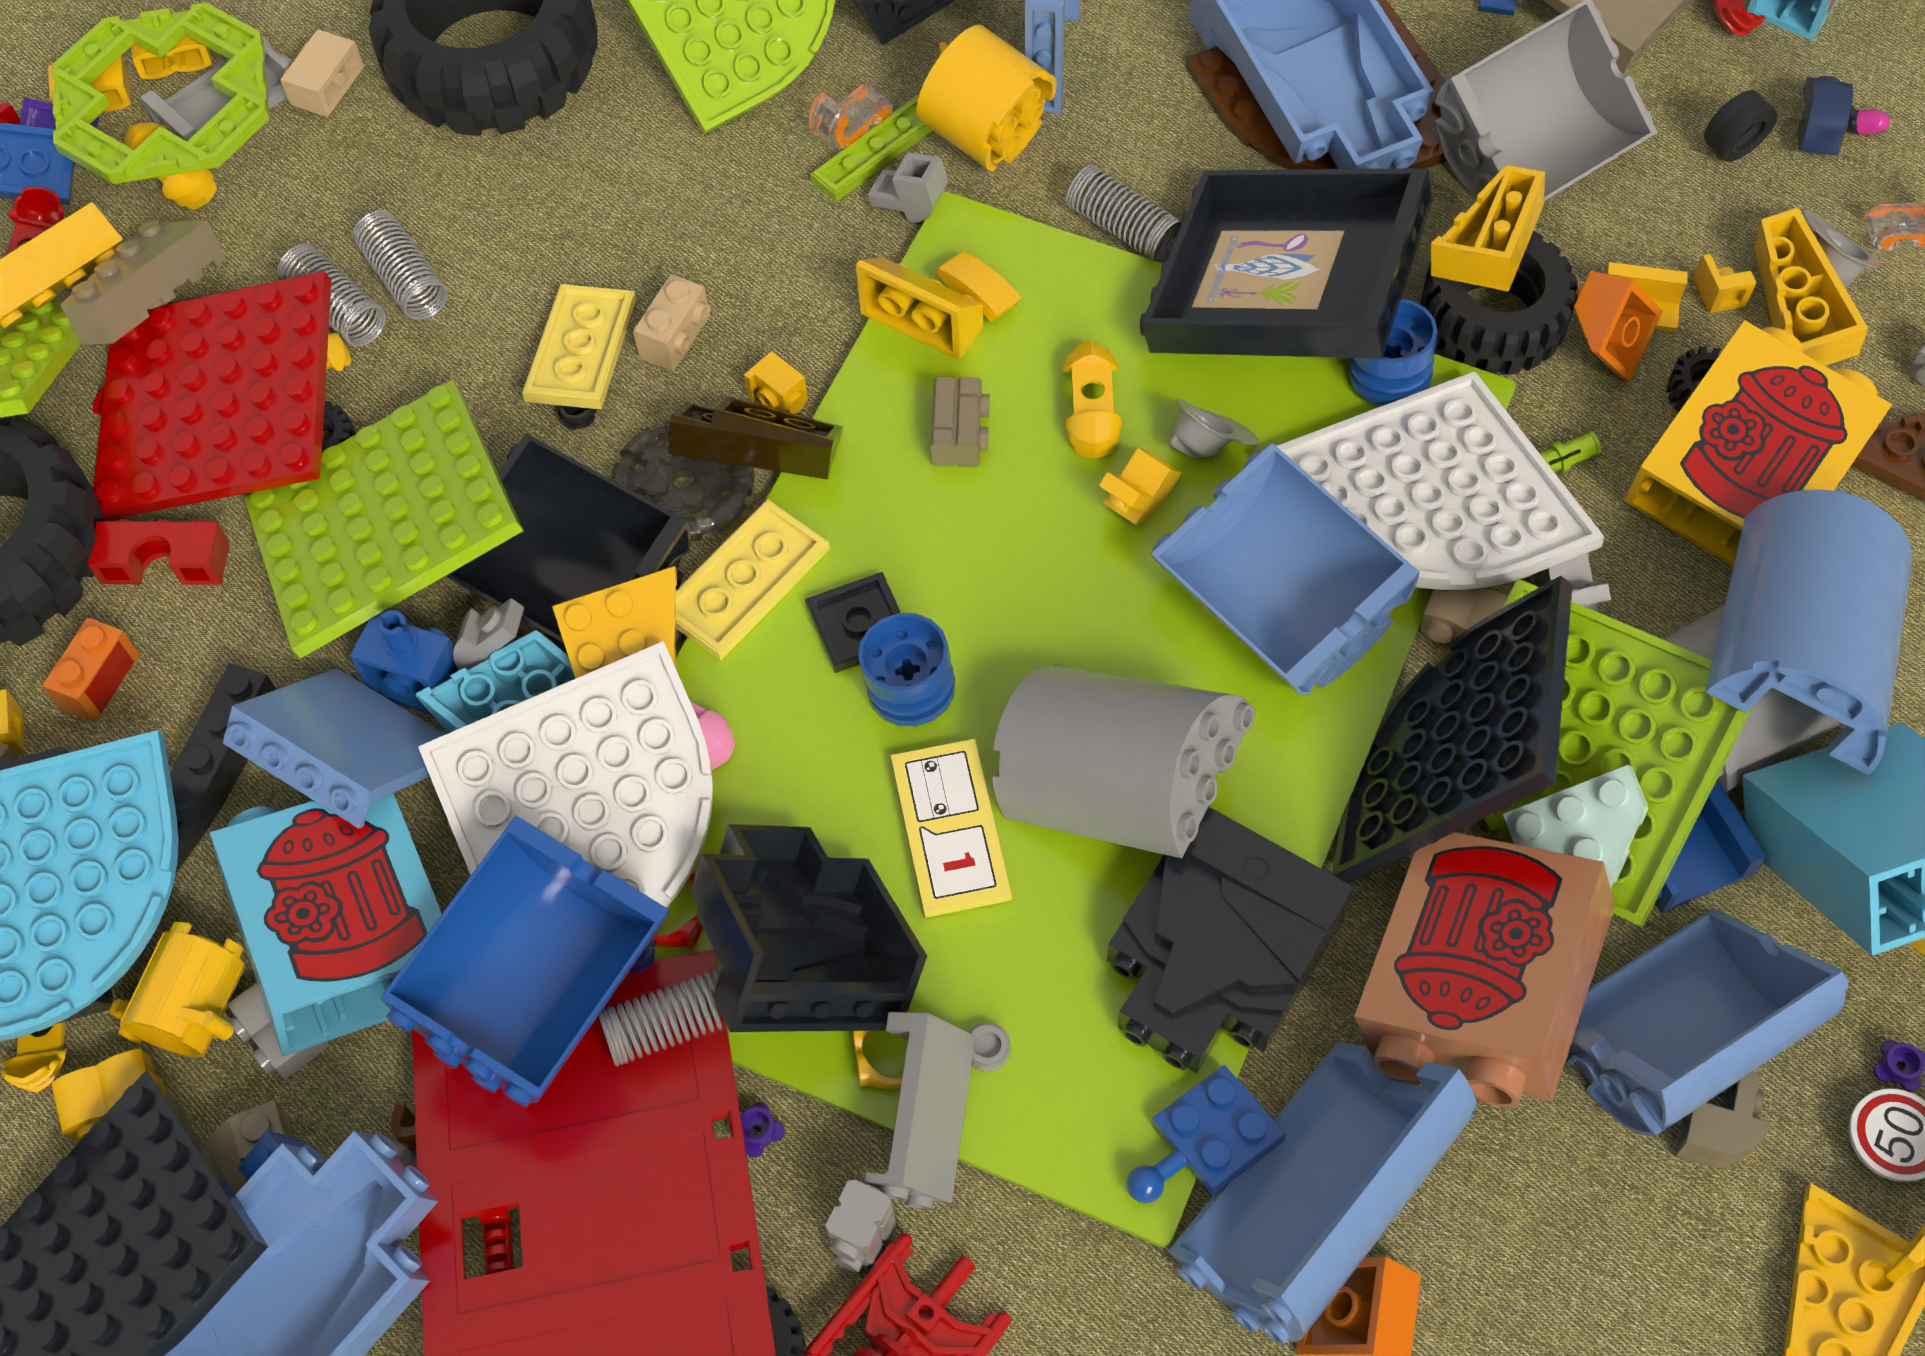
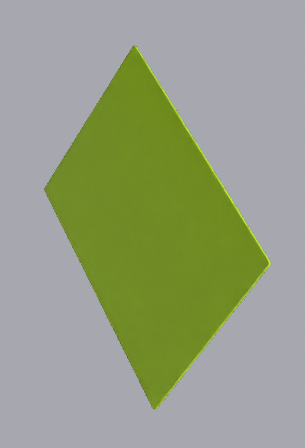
M943 192L931 215L925 219L900 264L907 266L911 271L928 279L938 280L948 288L935 271L938 267L962 251H965L995 270L1018 292L1022 299L1016 306L992 323L983 314V329L960 361L871 318L868 319L812 418L843 427L828 479L781 472L767 499L829 541L830 550L721 661L689 637H687L676 657V671L689 700L707 711L715 710L720 713L732 729L735 740V747L730 759L712 770V813L708 833L692 873L697 874L702 854H720L728 824L811 827L828 857L869 859L927 954L924 968L907 1013H930L968 1033L979 1024H996L1006 1031L1010 1039V1057L1002 1068L994 1072H982L971 1066L958 1160L1164 1248L1169 1246L1173 1240L1197 1177L1185 1166L1164 1182L1163 1193L1156 1201L1143 1204L1135 1201L1129 1195L1126 1181L1129 1173L1135 1167L1140 1165L1154 1166L1174 1151L1152 1126V1118L1223 1065L1238 1079L1249 1049L1235 1042L1231 1038L1230 1032L1224 1029L1198 1073H1195L1188 1068L1186 1070H1179L1171 1066L1162 1058V1053L1147 1044L1145 1047L1138 1046L1122 1034V1029L1118 1028L1119 1011L1139 979L1136 977L1134 979H1127L1113 970L1111 963L1107 961L1108 944L1123 922V917L1164 854L1005 819L997 803L992 778L993 775L999 774L1000 751L993 750L1003 711L1011 695L1026 676L1038 668L1047 669L1055 666V664L1240 696L1247 700L1255 709L1254 722L1250 730L1246 731L1236 751L1233 764L1227 769L1226 773L1218 772L1215 779L1218 791L1215 800L1209 807L1322 869L1339 828L1342 814L1369 754L1434 589L1415 587L1408 602L1393 608L1388 615L1394 622L1383 636L1358 662L1335 681L1324 688H1321L1316 683L1308 695H1300L1295 692L1151 557V553L1153 552L1154 545L1162 536L1168 533L1172 535L1183 525L1184 518L1196 506H1203L1204 508L1210 506L1216 500L1213 494L1219 484L1227 478L1233 479L1240 473L1247 459L1256 451L1262 452L1271 443L1278 446L1383 405L1373 404L1360 397L1351 386L1348 373L1349 358L1150 353L1146 338L1140 333V318L1148 309L1151 291L1154 286L1157 287L1163 263L1152 261L1151 259L950 192ZM1089 340L1105 347L1112 353L1118 363L1119 370L1112 371L1114 413L1121 417L1123 423L1120 430V439L1115 445L1114 451L1110 455L1097 459L1078 455L1074 450V446L1070 444L1069 432L1065 427L1066 419L1074 415L1072 372H1063V366L1068 355L1078 345ZM1434 354L1433 376L1429 388L1475 371L1507 411L1516 388L1513 380ZM936 377H955L956 380H959L960 377L979 378L982 380V394H990L989 418H981V427H988V451H980V465L977 467H959L957 464L953 466H934L931 463L933 385ZM1089 383L1082 387L1081 393L1088 399H1097L1104 394V389L1099 384ZM1176 399H1183L1197 408L1220 414L1242 424L1258 437V443L1249 445L1232 440L1212 458L1196 459L1172 447L1169 442L1173 425L1181 410V407L1176 403ZM1137 448L1153 453L1182 473L1161 506L1148 520L1139 525L1133 524L1103 504L1109 492L1099 486L1107 472L1121 475ZM883 572L901 613H916L932 619L944 632L956 680L955 695L947 710L934 721L919 726H898L884 720L871 705L860 665L838 673L834 672L807 610L805 599ZM975 739L1012 894V901L925 918L891 763V755ZM685 883L679 894L667 907L670 913L656 932L657 935H668L680 929L696 916L698 904L691 892L693 886ZM703 928L692 950L684 947L660 948L647 945L634 965L711 950L713 947ZM718 959V966L722 968V965ZM706 1000L709 1014L713 1016L708 1000ZM698 1002V1006H699V1009H700V1012H701V1016H702V1017H705V1016H704V1013H703V1011H702V1008H701V1006H700V1003ZM728 1030L733 1064L894 1132L901 1090L894 1091L870 1086H859L852 1031L729 1032ZM868 1031L862 1043V1051L869 1064L885 1077H903L908 1041L887 1031Z

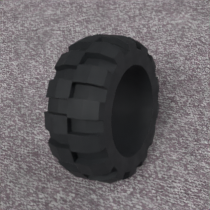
M373 0L370 8L371 21L369 33L383 78L393 95L419 118L437 128L446 122L457 134L481 136L483 129L499 128L500 133L505 134L526 129L525 121L538 115L544 120L564 107L567 92L578 93L593 64L592 60L598 47V27L591 0ZM515 11L534 17L531 23L522 31L507 40L493 45L478 48H455L435 43L437 38L450 26L478 13Z
M1 417L0 496L21 497L28 499L18 528L8 541L0 547V644L11 640L14 644L21 646L46 633L41 625L56 613L65 618L83 597V587L80 584L82 578L94 577L95 575L88 566L87 560L91 557L97 537V532L95 531L96 522L104 520L99 499L70 452L60 447L54 436L34 425L18 419L11 423L9 418Z

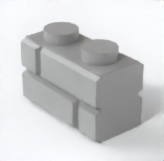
M848 1180L838 1199L840 1206L834 1207L825 1224V1228L831 1244L829 1249L835 1254L833 1261L851 1272L859 1273L861 1268L867 1271L871 1270L876 1260L884 1252L882 1244H888L897 1224L889 1195L858 1180Z

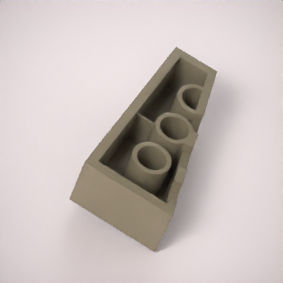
M158 220L147 221L137 228L138 232L130 240L116 247L117 252L112 257L98 264L94 268L95 272L86 281L74 286L72 294L60 306L81 344H113L149 317L147 310L166 305L176 296L173 290L186 282L194 284L204 277L201 269L206 265L219 266L227 260L208 220L162 223Z

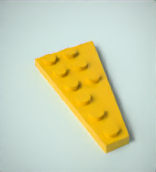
M675 566L552 606L575 679L664 641L676 668L677 570Z
M1812 1183L1805 1188L1783 1356H1899L1925 1305V1266L1893 1283L1886 1275L1909 1242Z

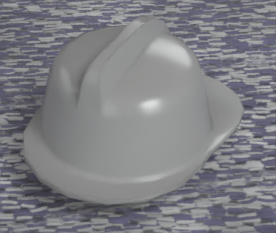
M1807 209L1802 211L1808 224L1815 230L1814 235L1845 288L1867 267L1879 268L1881 266L1880 261L1873 254L1848 240L1822 217Z
M1176 399V403L1181 407V410L1173 425L1169 442L1172 447L1196 459L1212 458L1232 440L1249 445L1258 443V437L1242 424L1220 414L1197 408L1183 399Z

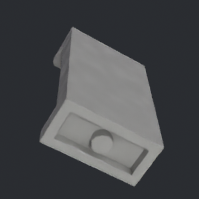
M262 36L265 48L269 109L287 98L280 79L292 62L284 54L279 56L269 41ZM227 58L165 101L152 89L142 95L140 99L151 122L169 128L168 131L188 141L232 99L215 89L211 81V77L230 59Z
M889 1012L886 1031L907 1040V1052L889 1169L886 1174L865 1173L864 1183L879 1188L881 1192L889 1195L891 1200L905 1201L904 1205L907 1207L932 1210L933 1202L952 1203L976 1036L930 1013Z

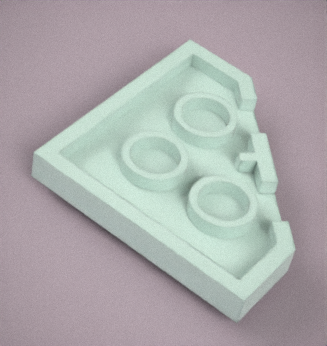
M1626 765L1506 812L1503 816L1513 842L1516 845L1603 861L1611 889L1613 883H1616L1630 852V844L1639 824L1642 825L1649 807L1633 767Z

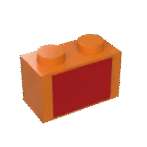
M87 617L42 687L60 710L96 723L140 654L123 630Z

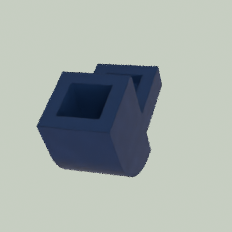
M1832 76L1807 77L1803 88L1805 109L1797 131L1799 150L1838 156L1850 117L1853 84L1841 82Z

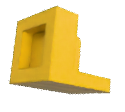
M1711 254L1701 256L1693 275V280L1709 314L1746 307L1756 285V280L1751 271L1734 274L1731 267L1717 269Z

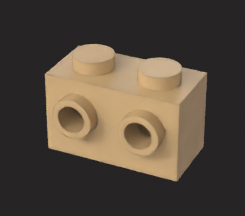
M317 29L311 39L304 44L291 66L284 71L280 81L290 105L328 117L364 68L355 41Z
M670 274L633 330L641 360L673 372L675 371L710 316V305L707 301L704 286Z

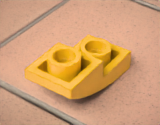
M962 251L935 271L949 289L962 295H970L979 303H982L983 314L991 323L1016 306L1022 299L1018 292L995 270L965 251Z

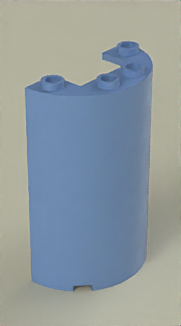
M1812 489L1789 492L1771 498L1754 508L1744 519L1706 693L1747 713L1772 687L1847 725L1830 742L1828 755L1870 776L1879 765L1884 754L1913 564L1910 542L1898 522L1875 504L1841 490Z
M1338 1041L1275 1118L1274 1121L1286 1133L1285 1141L1215 1193L1169 1249L1168 1252L1181 1265L1177 1270L1179 1275L1195 1289L1200 1290L1202 1286L1233 1310L1232 1316L1248 1331L1255 1333L1260 1328L1268 1337L1280 1345H1285L1287 1341L1298 1342L1302 1340L1473 1118L1474 1114L1472 1112L1477 1107L1476 1098L1470 1084L1458 1068L1426 1062L1416 1075L1424 1086L1421 1087L1393 1080L1380 1072L1373 1065L1374 1056L1366 1047Z

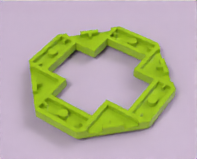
M207 2L191 4L190 10L172 13L170 8L140 12V18L121 21L119 16L103 18L52 64V76L55 80L53 115L56 119L53 143L60 154L111 184L219 168L269 120L265 48L260 31ZM187 35L230 59L211 77V81L215 89L232 99L188 141L159 126L133 150L90 125L110 106V103L105 94L89 85L134 43L162 58Z

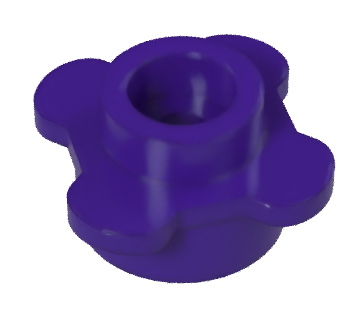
M1895 1040L1885 1041L1880 1046V1051L1883 1054L1881 1062L1874 1068L1876 1078L1881 1082L1891 1081L1899 1084L1908 1092L1917 1091L1922 1084L1919 1076L1925 1069V1054L1908 1043H1898ZM1901 1062L1905 1066V1069H1899L1897 1067V1063Z
M754 1103L751 1108L741 1114L746 1154L753 1158L760 1157L764 1153L766 1146L773 1141H780L784 1137V1125L781 1122H775L769 1112L768 1105L765 1103ZM756 1126L762 1128L758 1134L753 1132V1128Z

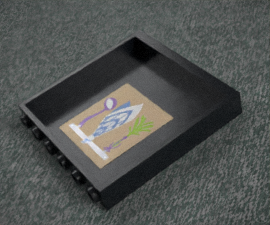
M1428 168L1204 170L1198 186L1193 188L1190 206L1188 210L1183 212L1179 233L1172 239L1171 252L1168 260L1162 264L1161 277L1157 287L1154 286L1152 288L1148 309L1140 318V333L1146 338L1149 352L1382 359L1433 200Z

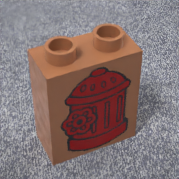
M1455 832L1441 838L1434 844H1429L1415 851L1354 1015L1365 1041L1374 1056L1373 1065L1390 1078L1414 1085L1422 1084L1416 1075L1426 1062L1458 1068L1470 1084L1475 1098L1498 1107H1516L1519 1105L1522 1095L1553 1102L1615 909L1604 862Z

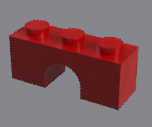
M117 519L113 522H96L95 531L97 532V537L87 564L101 584H141L146 567L152 561L161 557H169L168 564L181 585L222 584L230 543L218 522L198 519L193 522H172L165 519H157L153 522H132L126 519Z

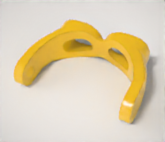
M852 1031L859 1086H870L894 1091L901 1090L903 1077H885L878 1073L865 1058L862 1051V1043L868 1031Z

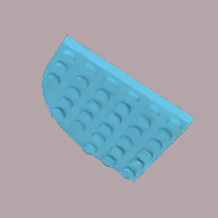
M156 730L0 770V1042L46 1029L90 1005L128 971L156 931L173 888L179 841L165 737L160 731Z

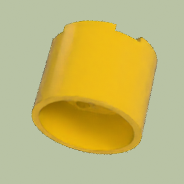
M974 25L958 35L935 62L920 91L916 114L918 119L984 168L994 172L999 162L1004 160L1010 163L1032 140L1043 123L1039 118L1043 113L1046 99L1051 101L1055 97L1057 80L1055 76L985 26Z

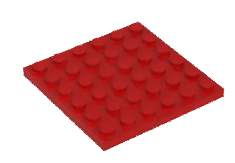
M325 271L147 310L149 314L147 319L113 344H109L93 487L99 499L104 521L320 479L332 282Z

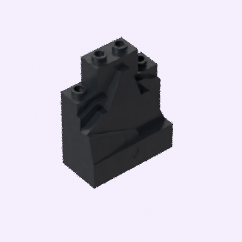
M1208 806L1199 824L1198 833L1195 839L1189 843L1183 857L1178 858L1164 854L1123 917V922L1108 944L1107 961L1111 963L1113 970L1127 979H1134V977L1139 979L1119 1011L1118 1028L1122 1029V1034L1132 1043L1141 1047H1145L1147 1044L1161 1052L1162 1058L1171 1066L1179 1070H1186L1188 1068L1195 1073H1198L1224 1029L1230 1032L1231 1038L1241 1046L1248 1049L1256 1047L1265 1052L1341 926L1354 887Z
M728 824L720 854H702L691 892L699 906L697 916L722 965L713 998L729 1032L886 1031L889 1012H908L927 959V954L870 860L867 858L828 857L811 827Z

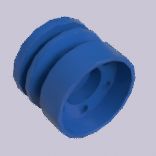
M1401 299L1383 358H1349L1348 373L1350 383L1360 397L1373 404L1384 406L1429 389L1433 376L1434 352L1438 331L1434 317L1425 307L1414 301Z
M897 613L882 618L867 630L860 642L858 660L873 709L884 720L898 726H919L934 721L944 713L954 698L956 680L951 664L948 642L943 630L932 619L916 613Z

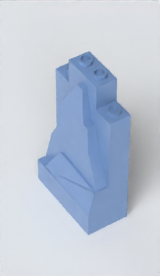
M1191 0L1188 17L1207 49L1217 45L1235 63L1294 164L1307 159L1311 161L1316 160L1326 152H1329L1338 169H1404L1415 162L1423 138L1413 122L1420 119L1427 112L1434 90L1377 0Z
M354 1130L327 1161L309 1145H304L301 1148L281 1143L236 1193V1197L265 1240L268 1248L201 1322L165 1356H364L430 1282L419 1270V1267L422 1265L419 1257L409 1248L401 1245L439 1202L427 1190L431 1185L430 1181L411 1165L405 1167L395 1157L399 1152L398 1148L379 1132L370 1135Z

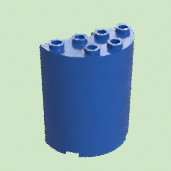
M515 815L380 997L386 1006L391 1009L386 1017L408 1033L414 1029L426 1038L425 1043L435 1050L433 1054L448 1066L456 1069L460 1063L463 1064L464 1068L473 1074L471 1079L493 1094L500 1087L504 1089L503 1093L527 1108L530 1102L538 1103L661 927L670 911L608 871L595 868L574 850Z

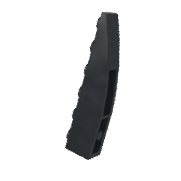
M232 663L228 664L170 773L179 839L176 873L223 807L248 761L247 758L223 744V739L233 705L277 690L267 674Z

